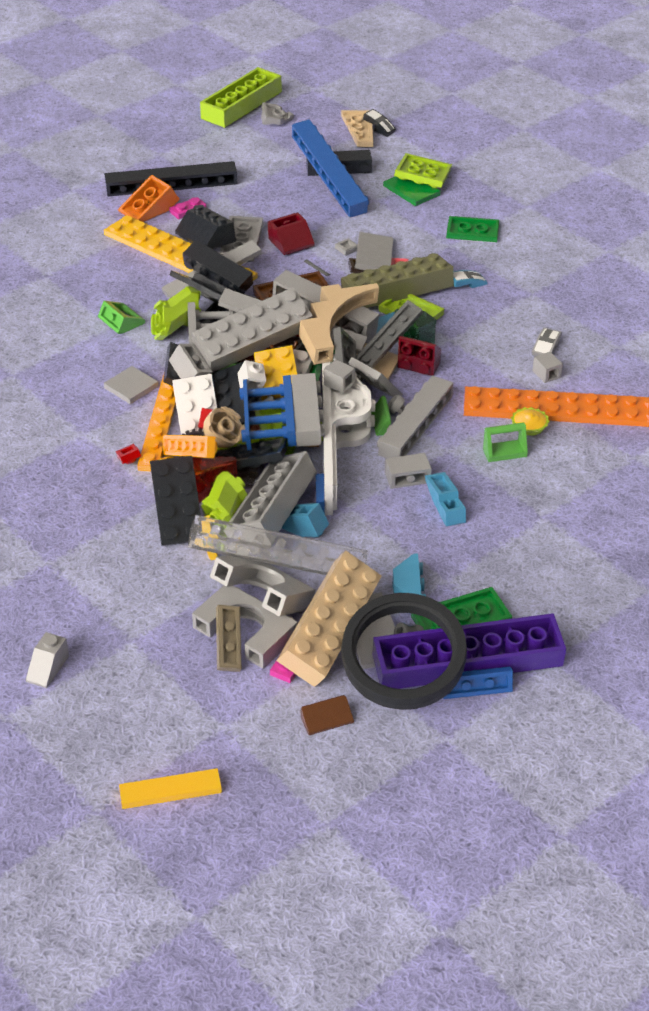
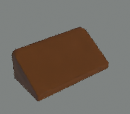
M345 695L301 707V720L308 735L354 723Z

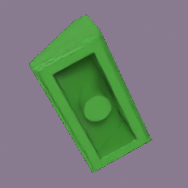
M381 396L375 404V412H371V415L375 416L374 429L377 436L384 435L388 426L391 425L386 397Z

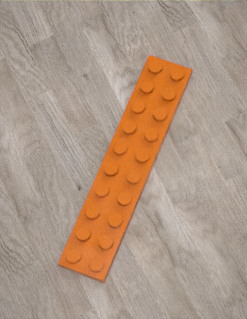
M465 386L464 416L511 419L513 412H516L517 409L532 407L545 412L549 416V421L649 427V397Z

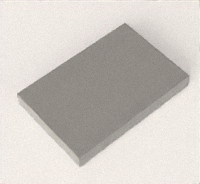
M351 357L348 362L349 365L354 367L355 371L370 385L392 397L398 394L403 395L382 373Z

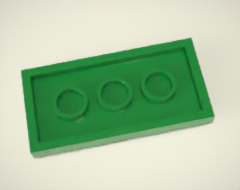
M493 587L439 602L456 616L461 625L512 619V615ZM411 614L414 623L421 625L424 630L440 628L435 622L426 617Z

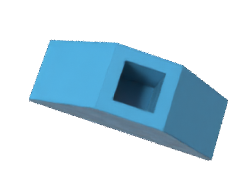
M418 553L412 554L393 569V593H414L426 596V594L421 593L425 589L424 578H420V575H423V562H419Z

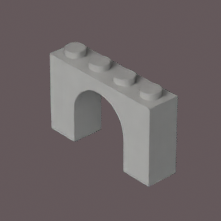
M248 552L216 557L210 574V578L226 587L250 584L266 589L267 593L262 607L279 617L305 611L315 593V589Z
M224 585L192 613L193 628L211 638L216 633L217 605L240 607V618L252 619L262 625V628L245 643V658L263 669L282 652L297 626V621L286 615L279 617L263 608V602L245 593L238 587H226Z

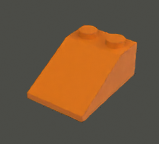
M151 175L120 206L118 211L125 216L128 215L144 222L168 212L169 207L174 206L180 199L171 186Z

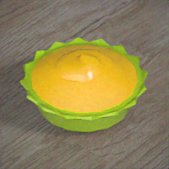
M532 407L517 409L511 417L513 424L525 422L526 435L528 436L540 434L550 422L548 420L549 416L545 412Z

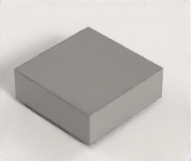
M347 238L336 243L335 249L346 256L357 251V244Z

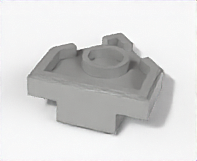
M262 103V124L281 125L291 121L294 117L291 112L286 113L277 104Z

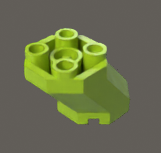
M187 286L169 300H159L154 305V309L157 311L151 317V333L156 335L154 337L155 340L162 341L181 326H188V302H195V310L201 312L199 308L200 290Z
M223 471L217 476L209 496L202 501L201 509L204 515H210L212 523L218 526L215 530L222 536L229 538L224 528L248 494L244 489L245 483L240 477L237 476L235 478L228 471Z

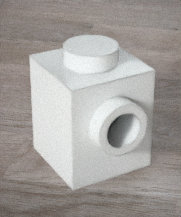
M244 361L238 372L240 388H243V379H247L248 389L263 388L266 383V376L262 363Z

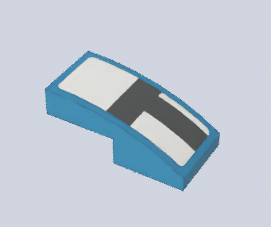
M470 270L453 271L455 287L469 285L471 288L488 285V282L479 272Z

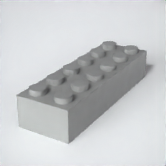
M285 270L273 282L272 296L294 287L309 311L311 303L320 302L321 286L288 270ZM362 306L344 315L334 326L366 336V344H368L377 334L379 314Z
M292 287L193 331L192 344H195L212 370V373L253 355L254 352L262 351L269 348L270 345H275L299 334L300 320L311 319L313 315L295 288Z
M307 451L286 455L283 460L276 464H270L269 462L224 528L235 550L250 549L258 545L267 546L274 541V538L282 529L286 519L290 516L291 511L297 505L298 500L304 494L305 489L317 472Z

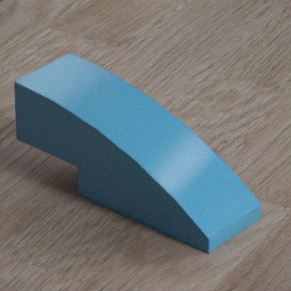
M441 472L425 475L430 495L445 526L466 523V508L459 499L457 488L447 474Z

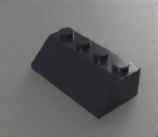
M196 205L193 209L187 210L175 230V234L191 243L197 240L211 249L236 242L234 222L203 205Z

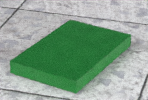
M396 176L383 181L385 188L414 206L440 196V190L428 184H417L412 180H401Z
M449 216L446 239L497 242L500 220Z

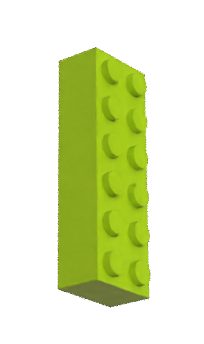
M260 67L255 68L200 102L201 119L224 128L262 105V103L281 93L282 75Z

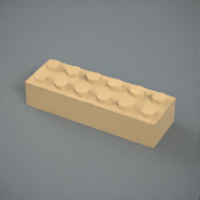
M345 550L332 564L276 661L312 686L319 684L327 676L341 651L343 634L349 620L357 610L368 602L382 575Z

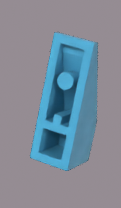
M319 503L297 504L286 519L282 529L301 537L316 538L323 534L329 522Z

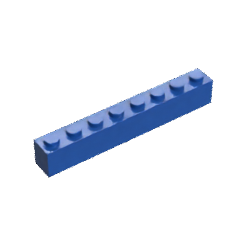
M310 119L292 124V138L349 217L367 213L368 197L363 194L361 187L355 183L353 176L347 172L345 165L339 161L338 155L334 154L331 146L326 143L324 136L318 132L316 125H313Z

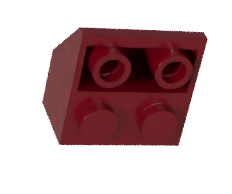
M298 212L268 221V239L284 255L315 246L307 221Z
M400 336L397 368L434 376L441 363V348L436 344Z

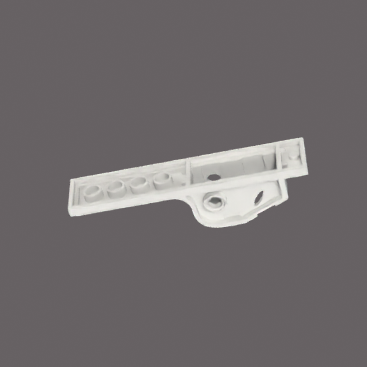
M330 362L322 363V405L325 436H323L325 515H333V510H337L336 450L342 447L363 445L370 438L371 427L375 426V416L371 415V412H375V400H371V391L358 379L356 372L355 384L343 394L324 385L323 371ZM342 430H348L349 432L343 433V432H341V431H342Z

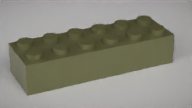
M432 253L426 257H415L410 261H399L394 265H383L377 269H367L361 273L348 274L345 277H341V288L377 283L379 286L377 303L364 305V307L370 308L380 305L385 300L392 299V302L408 298L409 294L417 296L453 287V266L440 255Z

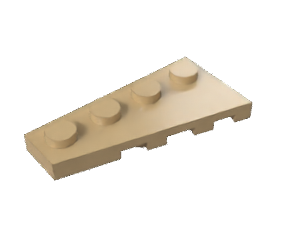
M341 110V117L357 147H373L372 124L363 120L364 113L369 110Z

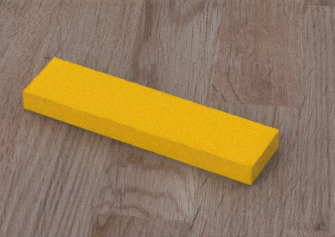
M218 768L119 784L122 809L222 793Z

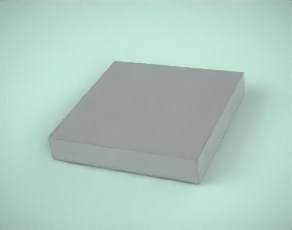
M133 366L104 382L106 390L129 404L159 387L157 380Z

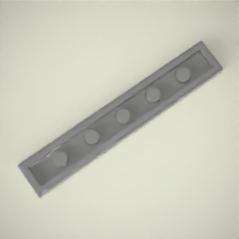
M250 240L223 256L238 265H242L261 255L262 252L257 244ZM193 270L187 273L186 276L193 278L196 271ZM176 279L161 288L162 292L170 299L189 285Z

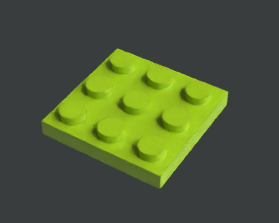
M405 153L395 169L394 176L401 180H412L417 184L424 183L433 188H442L451 171L452 164Z

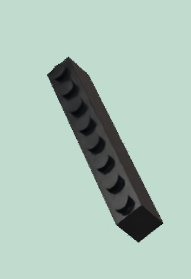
M234 161L104 173L107 197L131 195L151 175L171 186L173 190L238 184L237 169Z

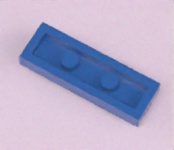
M511 667L464 671L457 685L443 699L513 692V670Z

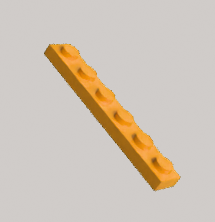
M164 435L162 455L214 458L217 452L216 437Z

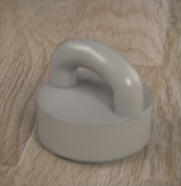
M400 394L395 395L388 402L389 412L392 414L395 412L401 414L405 409L403 404L405 399Z

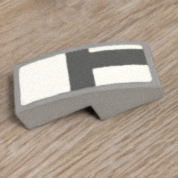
M543 328L533 347L532 355L538 356L547 352L553 353L562 332Z

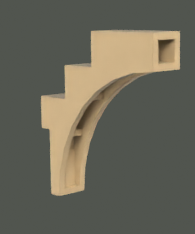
M377 283L341 288L339 284L321 287L320 302L311 303L310 312L313 318L300 320L299 336L313 364L332 362L334 345L330 337L331 330L344 315L364 305L377 303L379 294Z

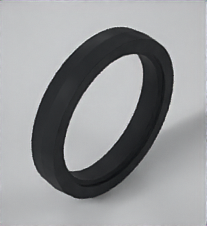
M393 593L378 597L357 610L345 628L341 655L346 675L361 695L387 708L410 710L431 705L444 698L453 690L459 682L465 667L467 645L460 622L443 604L419 594ZM396 613H411L430 619L445 632L451 643L452 658L448 667L436 680L418 688L396 689L376 682L362 669L356 656L358 640L371 623L384 616Z

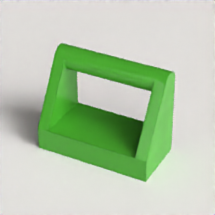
M103 301L98 314V318L118 334H123L145 324V319L121 302Z
M525 422L485 428L483 451L488 462L527 457ZM519 431L518 440L492 443L491 435Z

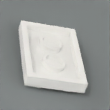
M212 374L172 381L181 435L185 434L187 430L192 432V429L198 431L202 408L217 409Z

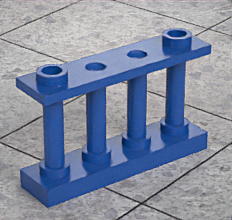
M291 375L283 376V384H279L277 387L248 389L247 379H243V388H239L240 400H244L245 430H241L242 442L247 443V450H252L251 439L272 437L288 438V446H297ZM278 394L284 396L280 400L249 403V397ZM277 408L285 410L281 414L250 417V411ZM279 422L286 424V426H282L283 428L258 431H251L250 425Z

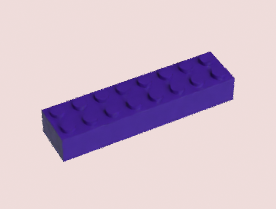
M554 613L461 625L467 645V658L463 672L511 667L513 673L561 667L564 664L566 646ZM438 628L373 637L372 655L379 683L391 688L401 689L427 685L436 680L446 670L452 658L451 643L445 632Z

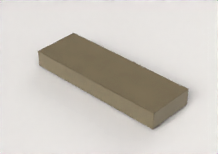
M217 605L216 607L217 670L240 672L242 669L240 607Z

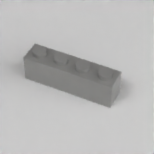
M315 373L291 375L297 447L321 445V436H325L324 424H320V422H323V409L318 408L322 407V397L317 395V393H321L320 381H316Z

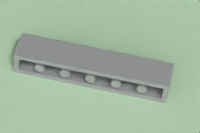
M432 375L423 384L422 389L416 392L413 400L407 403L404 411L398 414L395 422L388 426L386 433L379 437L377 447L379 448L378 455L384 458L406 456L452 398L453 382Z

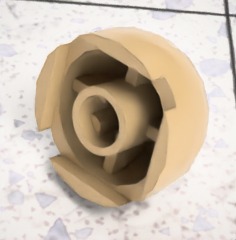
M222 406L221 408L213 409L204 421L203 432L204 436L216 437L215 441L218 448H229L242 440L241 430H245V426L241 424L239 420L241 417L237 412Z

